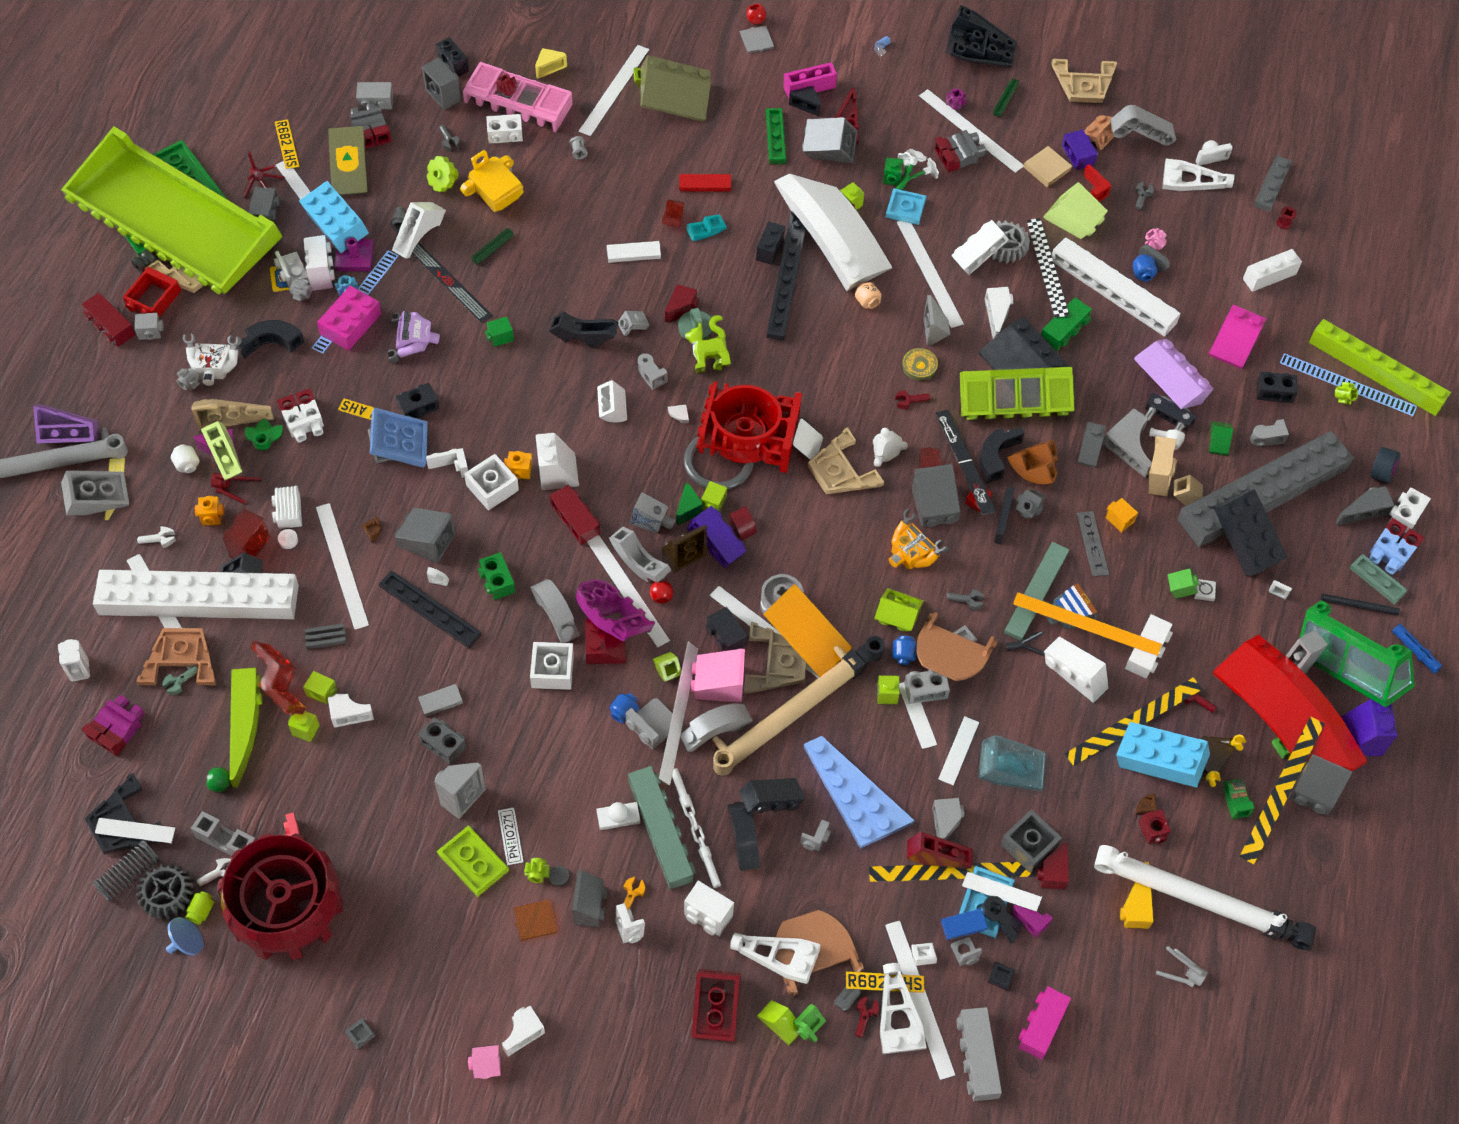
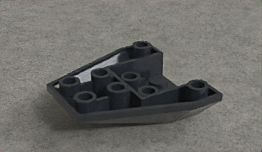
M960 5L949 30L945 53L963 61L1012 67L1017 41L976 11Z

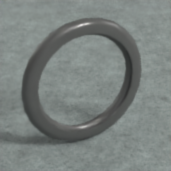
M696 437L685 451L684 467L695 483L707 488L710 480L700 476L693 465V456L696 451L698 438H700ZM754 462L744 463L741 473L731 480L711 482L725 486L727 490L735 488L749 477Z

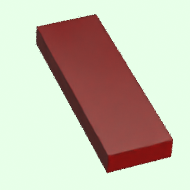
M679 174V191H731V174Z

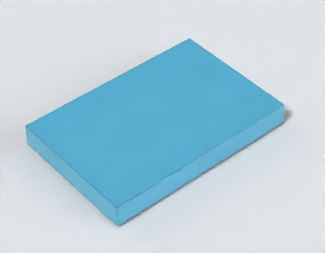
M975 866L973 871L975 875L1013 887L1015 881ZM967 888L959 914L980 908L982 910L983 902L990 895ZM984 916L988 929L979 933L996 938L1000 926L999 923L990 922Z

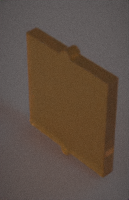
M550 899L514 907L517 921L515 926L518 927L521 941L557 933L554 921L555 913L552 912Z

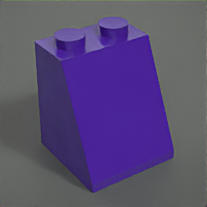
M1370 699L1341 716L1364 756H1383L1397 737L1392 704L1385 708Z

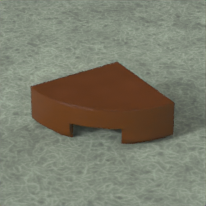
M378 516L361 525L362 530L371 542L377 539L381 531Z
M1155 793L1148 794L1140 800L1136 808V815L1157 811Z

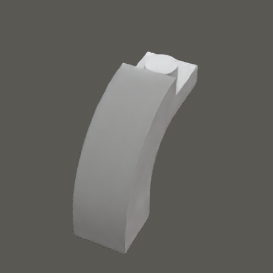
M622 527L609 538L614 549L626 565L646 582L649 583L652 580L659 582L671 571L668 564L653 558L647 553L634 531Z
M546 579L531 586L530 588L537 604L542 606L549 616L560 643H566L580 636L573 621L574 617L555 584L551 580Z
M728 704L712 709L689 723L690 727L681 733L680 737L687 751L693 752L707 740L727 731L740 732L753 720L745 705Z

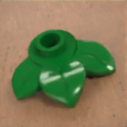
M265 418L257 424L256 428H245L246 438L253 442L254 447L258 450L268 449L272 442L281 437L283 432L282 425L272 427Z

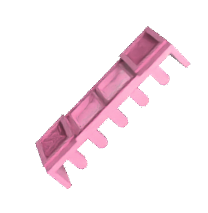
M482 62L478 64L463 90L464 103H468L473 96L476 99V104L480 107L485 100L491 102V109L495 112L499 109L500 105L506 107L507 115H513L515 111L521 112L522 120L525 122L529 120L530 116L536 117L537 124L540 127L544 126L546 120L552 122L553 132L555 133L573 105L571 91L509 73L501 68ZM504 74L510 75V78L515 77L518 88H515V93L510 96H505L503 92L499 94L496 87L498 78Z

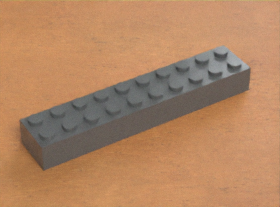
M1329 431L1183 507L1177 520L1200 548L1226 534L1213 507L1244 491L1255 489L1267 513L1349 469L1354 457L1335 434Z

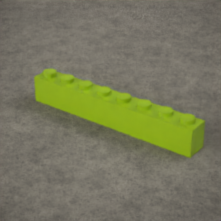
M1325 319L1316 327L1309 341L1313 346L1434 416L1438 414L1451 393Z

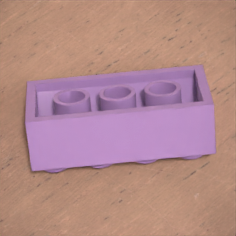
M1167 339L1155 341L1134 358L1180 409L1201 405L1213 390L1209 381L1203 378L1197 372L1196 367L1191 365L1185 356L1174 348L1173 343Z

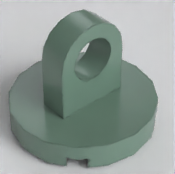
M698 308L690 309L689 312L684 313L679 319V334L685 339V334L691 329L698 327V324L701 323L704 334L703 340H707L713 333L709 326L711 317L707 313L699 311Z

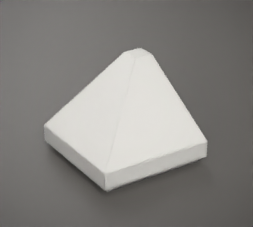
M1273 580L1269 592L1287 599L1292 588Z

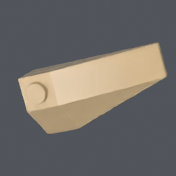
M204 399L196 401L192 405V412L199 430L217 421L225 426L259 422L263 418L266 420L274 419L271 406L216 399Z

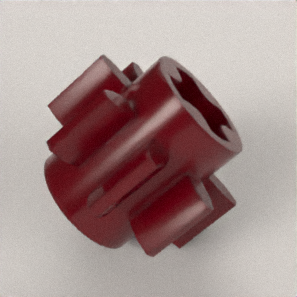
M508 74L500 76L498 82H496L499 94L503 92L505 96L514 94L515 88H518L515 77L510 78Z

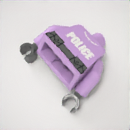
M403 311L401 316L397 312L393 314L392 325L398 327L396 349L398 351L396 352L394 349L388 351L390 363L398 362L399 356L402 358L425 351L428 343L438 344L440 334L430 332L431 322L423 318L419 313Z

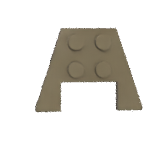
M751 622L749 641L769 643L766 676L745 674L743 694L804 683L806 661L782 635L773 632L774 630L770 628L765 629L758 626V623Z

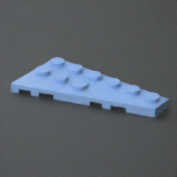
M823 736L804 744L805 751L860 849L914 824L915 820Z

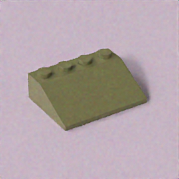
M647 55L641 67V107L705 122L711 85V71Z

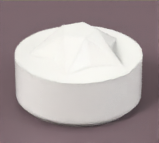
M286 529L279 533L278 541L282 548L291 549L297 545L298 537L295 531Z

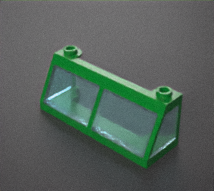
M1322 600L1306 611L1299 638L1316 630L1328 644L1314 662V666L1385 708L1415 687L1412 650L1399 644L1392 645L1386 649L1329 617L1328 615L1332 611L1331 606Z

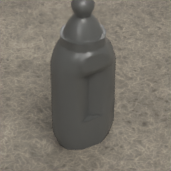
M845 986L835 999L834 1005L841 1011L846 1012L859 997L861 989H846Z

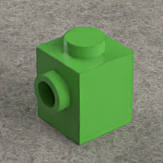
M1191 569L1168 574L1170 590L1175 599L1198 593L1199 579L1197 574L1194 575Z

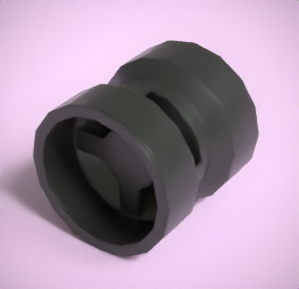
M147 249L143 250L140 256L131 259L133 266L141 274L145 271L146 267L156 261Z

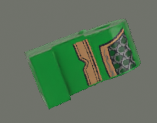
M1243 780L1225 781L1223 789L1232 819L1250 817L1255 808L1252 801L1248 798Z

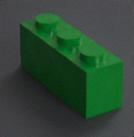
M1076 297L1067 305L1068 316L1054 317L1042 329L1041 336L1055 351L1065 347L1072 336L1075 337L1083 325L1086 326L1091 320L1092 308Z

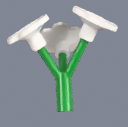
M909 149L904 153L898 154V159H903L905 172L896 189L903 190L909 180L923 174H931L935 179L938 178V169L931 158H928V167L924 168L921 172L909 176L913 166L918 161H926L927 157L923 153Z

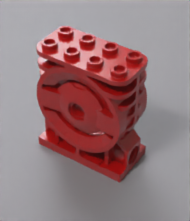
M717 381L710 384L708 391L710 396L705 401V409L707 410L702 413L701 423L703 424L699 426L697 437H700L696 449H699V453L703 454L705 447L711 448L710 455L713 456L717 451L724 458L738 463H753L763 460L767 464L780 466L779 472L787 473L800 416L802 393L795 392L794 398L782 395L774 397L767 390L753 385H737L729 388V384L725 383L722 390L718 389Z

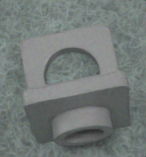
M970 937L951 943V948L959 966L965 964L972 965L979 961L982 949H975ZM963 944L967 945L970 948V952L961 955L958 952V947Z

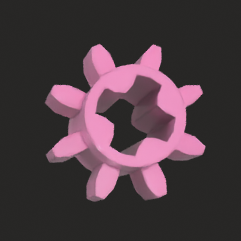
M1159 228L1151 229L1145 236L1147 240L1145 245L1160 250L1166 244L1167 240L1165 237L1167 234Z

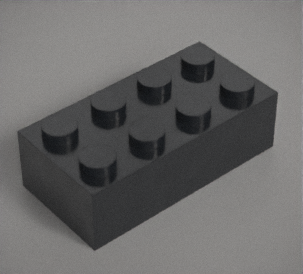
M1255 489L1244 491L1213 507L1246 576L1258 574L1288 558Z

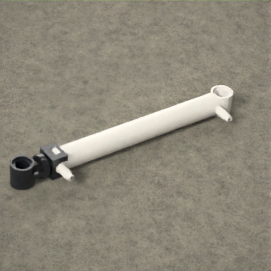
M1107 845L1099 847L1094 868L1102 873H1114L1263 931L1262 935L1277 940L1279 937L1287 940L1290 937L1292 938V946L1297 949L1312 950L1316 927L1310 923L1297 922L1294 926L1293 921L1287 919L1288 915L1276 910L1269 912L1130 858L1127 852L1120 853L1114 847Z

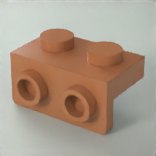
M1098 116L1084 130L1085 134L1089 136L1090 141L1096 143L1098 150H1102L1114 138L1110 122L1112 117Z

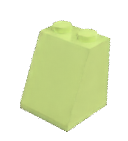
M1078 182L1062 194L1043 217L1082 239L1086 235L1088 237L1096 231L1095 226L1100 225L1105 220L1103 216L1108 210Z

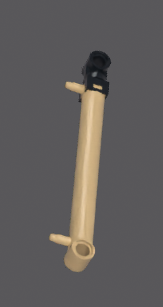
M876 635L870 636L864 645L856 651L851 650L848 653L839 646H835L834 651L841 658V662L729 746L719 739L718 736H715L713 742L720 750L713 757L714 771L722 776L730 774L734 766L851 678L854 680L861 675L865 667L882 658L885 647L884 640ZM871 647H876L878 650H872ZM726 760L728 763L723 765L719 761Z

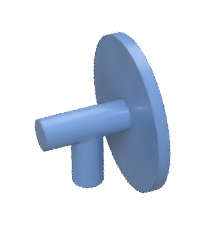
M181 917L174 918L169 922L168 935L172 943L166 947L168 953L172 954L179 949L181 952L193 956L202 951L204 947L203 937L192 922Z

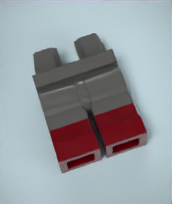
M371 103L366 106L367 110L361 111L358 107L351 109L352 127L363 126L364 139L370 140L365 144V149L375 147L374 139L377 146L392 142L390 130L385 123L380 107H377L375 103ZM386 135L385 139H378V136Z
M964 130L962 133H956L944 139L942 136L935 138L934 150L947 173L972 163L976 164L979 157L986 155L984 144L975 145L980 140L977 132L969 134L967 130Z

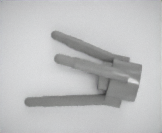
M1166 947L1167 951L1189 967L1185 974L1188 979L1161 971H1156V974L1185 983L1190 987H1193L1194 984L1200 986L1208 972L1195 964L1178 949L1173 950L1170 947Z

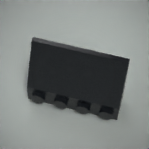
M1025 317L1011 323L979 351L980 356L993 370L1069 367ZM1021 378V400L1024 403L1040 394V378ZM1002 379L1015 394L1014 379Z

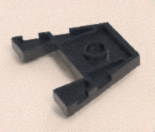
M134 773L130 774L127 777L128 780L121 786L119 785L106 801L103 800L85 818L104 855L135 848V846L139 847L138 844L142 841H145L147 844L158 842L95 833L99 818L135 822L124 803V800L143 790ZM160 821L157 822V823H155V824H153V825L163 826Z

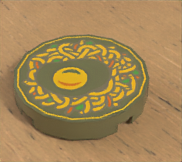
M924 348L909 350L902 360L903 371L909 378L916 381L931 379L937 372L938 359L934 353Z

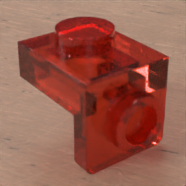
M667 200L662 224H667L669 227L680 226L683 219L684 202Z

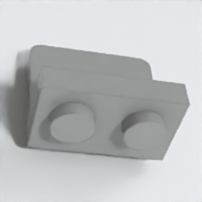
M654 698L637 713L632 708L626 712L625 723L630 730L635 731L644 744L653 750L668 738L672 713L659 699Z

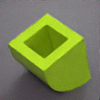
M672 652L653 659L659 675L665 682L681 675L682 670L678 658Z

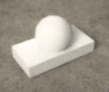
M1209 140L1204 143L1202 150H1199L1195 162L1198 166L1229 159L1233 147L1230 143L1219 146L1217 142Z
M616 802L610 807L596 809L600 830L640 824L637 802L628 804Z

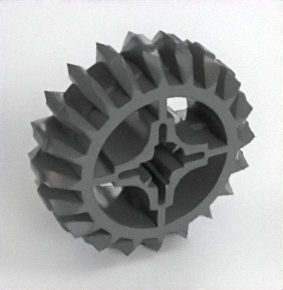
M161 863L160 869L153 866L152 873L146 871L147 877L140 878L142 884L137 885V890L140 892L136 893V897L140 899L138 904L140 907H143L144 913L149 912L152 918L157 915V918L161 920L165 915L170 920L173 913L178 917V911L181 909L185 912L186 908L184 905H189L191 903L189 898L194 897L192 891L195 889V885L192 883L193 878L188 876V871L182 870L180 865L175 867L170 863L166 868L165 864ZM182 884L180 894L178 895V897H176V896H175L176 891L179 889V886ZM155 885L156 889L154 893H152L153 896L150 898L151 890ZM160 887H162L166 891H169L170 895L167 892L165 893L164 891H162Z

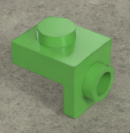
M810 1004L794 1021V1024L798 1028L797 1033L801 1038L816 1042L818 1038L814 1033L826 1020L817 1007Z

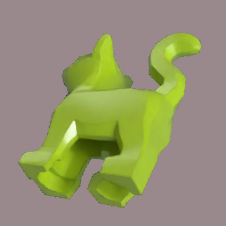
M715 315L709 320L711 330L718 334L717 338L703 340L704 334L701 323L698 324V327L691 329L685 334V338L692 344L693 355L697 360L695 365L696 373L705 372L706 359L714 358V371L722 370V366L730 367L731 365L730 355L726 348L725 331L716 325V322L723 319L720 315Z

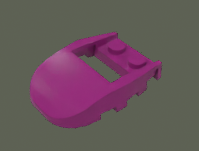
M592 579L579 584L576 593L577 602L586 616L598 628L623 642L628 637L645 631L650 633L653 629L655 622L648 620L645 617L646 613L641 608L637 609L633 605L634 600L629 596L626 598L619 594L620 590L612 584L599 579ZM616 612H620L625 616L617 620L612 618L607 620L604 617Z

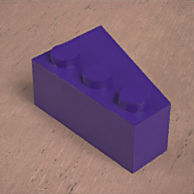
M711 505L696 516L686 529L691 532L706 524L707 546L710 548L709 553L725 569L746 552L745 545L740 539L735 537L733 529L730 525L725 524L721 519L720 512Z

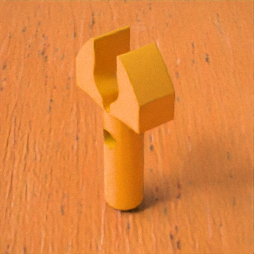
M635 877L626 880L623 887L624 890H627L628 894L623 903H625L627 910L630 909L636 896L643 897L645 893L643 880H641L639 887L634 891L632 885L635 882Z

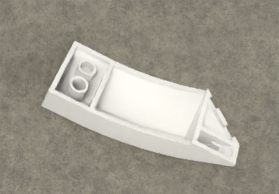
M792 174L774 181L788 207L795 213L814 238L847 292L861 283H865L892 269L891 264L865 222L837 187Z

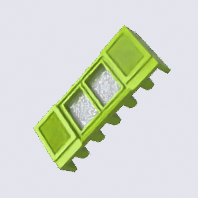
M1072 367L960 372L961 416H967V420L978 419V416H985V419H995L996 415H1003V418H1014V414H1021V417H1032V413H1039V417L1050 416V413L1057 412V416H1066L1068 412L1074 411Z

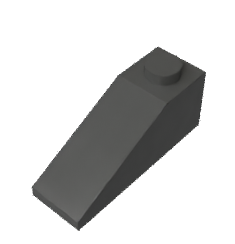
M1386 486L1380 488L1373 487L1366 491L1340 513L1335 522L1336 525L1389 515L1394 507V503Z

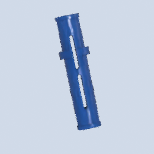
M1402 624L1397 625L1392 630V633L1418 657L1417 660L1423 662L1433 674L1442 668L1443 665L1433 657L1432 652L1426 649Z

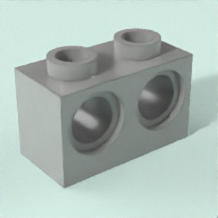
M932 670L926 672L913 671L906 674L904 685L909 704L948 699L950 689L946 676ZM932 682H938L940 685H934ZM917 684L921 688H915L913 685Z

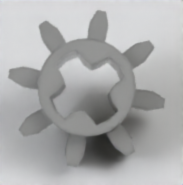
M301 278L291 283L290 293L293 294V299L301 301L310 297L312 286L308 285V280Z
M182 368L177 373L179 378L176 381L184 390L188 388L194 390L200 384L197 381L200 376L192 368L188 370L187 368Z

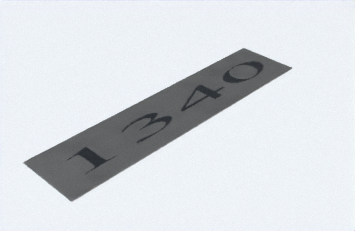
M1079 512L1077 516L1092 576L1109 575L1094 512Z

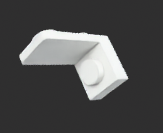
M463 448L426 456L428 469L455 464L456 472L460 471L462 478L465 477L464 473L468 472Z

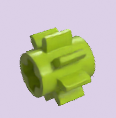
M1342 382V386H1338L1335 389V397L1339 399L1338 403L1351 405V401L1357 399L1358 389L1355 387V384Z
M532 858L531 863L526 862L525 876H528L530 882L542 883L544 878H549L550 865H546L547 861L542 858Z

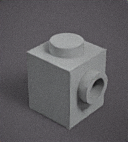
M158 313L135 314V331L139 340L161 338L164 323L163 320L159 319Z

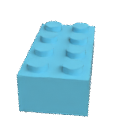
M328 181L299 200L308 216L340 254L347 250L346 240L348 238L354 237L358 242L369 234L362 220Z
M1130 722L1116 756L1120 768L1197 788L1210 751L1208 741Z

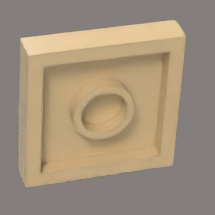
M1049 146L1024 162L1023 166L1046 187H1049L1072 169V165Z

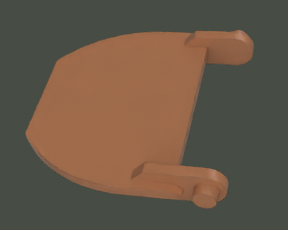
M930 613L927 619L929 622H925L917 639L916 652L921 665L955 681L965 680L979 673L993 651L991 647L995 648L998 641L994 640L995 637L991 636L985 647L934 625L938 613Z
M817 910L783 921L776 935L777 938H798L820 944L821 949L812 972L850 960L854 972L864 970L862 962L858 963L857 961L859 957L849 933L831 915ZM780 949L776 953V960L784 965H789L795 951L792 949ZM783 977L785 984L788 983L789 985L786 987L788 995H798L794 980Z

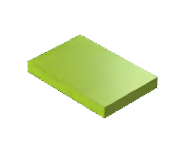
M469 825L437 851L441 859L476 897L480 896L509 871L506 864Z

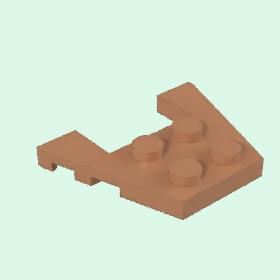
M163 628L152 648L153 652L149 660H146L143 666L144 669L136 680L138 685H156L159 666H198L196 683L198 685H216L203 629Z

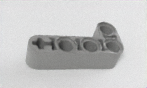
M1136 105L1124 107L1110 121L1113 135L1116 138L1125 137L1134 130L1163 145H1171L1176 141L1172 123Z

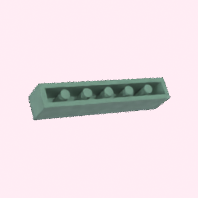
M651 766L629 773V785L669 890L692 883L693 874H696L693 863L687 860L688 850L685 843L681 844L680 842L681 832L678 825L674 826L673 824L674 814L671 807L667 808L666 806L667 796L664 789L660 790L658 785L661 783L658 773L653 772Z

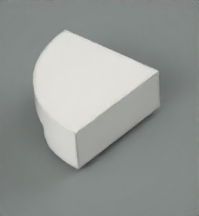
M686 405L668 407V413L671 417L679 420L681 423H689Z
M428 567L427 577L429 583L448 585L449 578L443 572Z

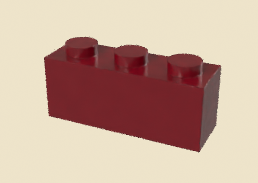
M97 293L81 304L84 310L82 312L83 316L87 321L91 320L98 332L102 331L104 333V337L109 343L113 342L119 347L135 336L132 325L100 293Z
M566 485L549 495L551 507L580 545L600 535V521L596 516L593 517L591 515L588 505L582 503L575 489L572 490L569 485Z

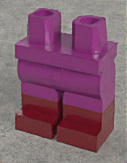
M119 695L114 701L108 700L105 703L106 706L99 711L89 725L86 723L81 730L88 739L117 757L136 730L142 726L140 720L145 712L136 704L128 712L125 709L130 704V701L124 696Z

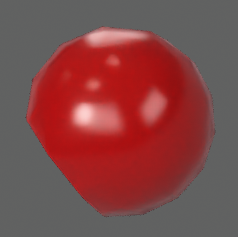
M761 4L749 6L746 11L748 21L755 25L765 21V7Z
M664 580L654 582L649 589L651 599L655 603L660 604L669 602L674 593L672 585Z

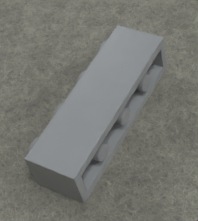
M987 1007L961 1010L956 1021L958 1031L961 1030L962 1038H960L961 1051L965 1052L966 1060L963 1061L964 1071L969 1074L970 1080L967 1081L968 1094L972 1095L973 1101L999 1099L1002 1091Z

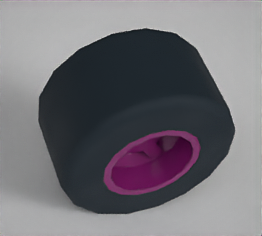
M1382 447L1374 461L1371 478L1390 483L1400 461V452Z

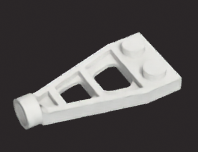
M1165 160L1162 189L1190 191L1233 187V174H1222L1182 160ZM1182 172L1194 173L1196 180L1193 182L1182 181ZM1201 175L1213 178V182L1202 183L1200 181Z
M734 933L730 945L732 950L739 951V953L781 976L805 984L809 981L821 949L818 943L798 938L757 937ZM757 946H771L772 949L769 957L757 954L755 952ZM792 949L795 951L789 965H784L775 959L778 950Z
M900 963L883 965L885 976L880 1022V1039L883 1054L926 1049L923 1025L901 975ZM894 974H896V977H894V978H891V977L889 976V975H894ZM899 989L902 993L904 1004L892 1006L890 1004V990ZM902 1010L907 1014L910 1026L909 1028L894 1030L891 1027V1015L894 1011Z

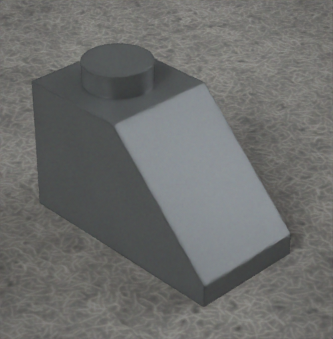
M1091 422L1087 423L1077 464L1096 467L1106 426Z

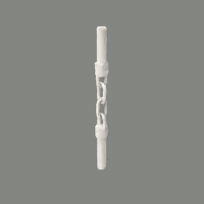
M675 768L673 769L672 778L680 796L679 801L684 814L689 817L691 822V832L694 840L699 844L700 849L698 852L702 861H704L713 888L721 886L711 859L710 849L708 846H705V836L694 817L695 809L690 795L686 792L679 770ZM690 807L692 812L690 811L688 814L686 808ZM697 829H699V832L701 834V837H699L698 839L694 832V830L696 831Z

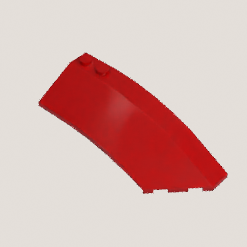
M1259 634L1244 642L1213 671V675L1257 712L1290 753H1292L1311 716L1325 724L1306 762L1314 754L1350 771H1354L1367 763V759L1345 722L1329 700L1299 667Z

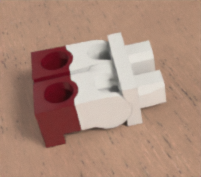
M311 388L295 393L297 404L293 395L277 399L281 415L292 438L295 437L297 442L305 441L307 439L305 433L310 431L313 432L314 436L323 434L324 425ZM303 396H310L308 398L300 400ZM285 402H292L291 404L283 406Z

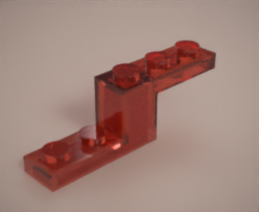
M253 641L250 648L267 665L259 687L265 691V695L271 697L274 703L283 709L284 713L288 715H303L306 707L288 691L296 668L270 644Z

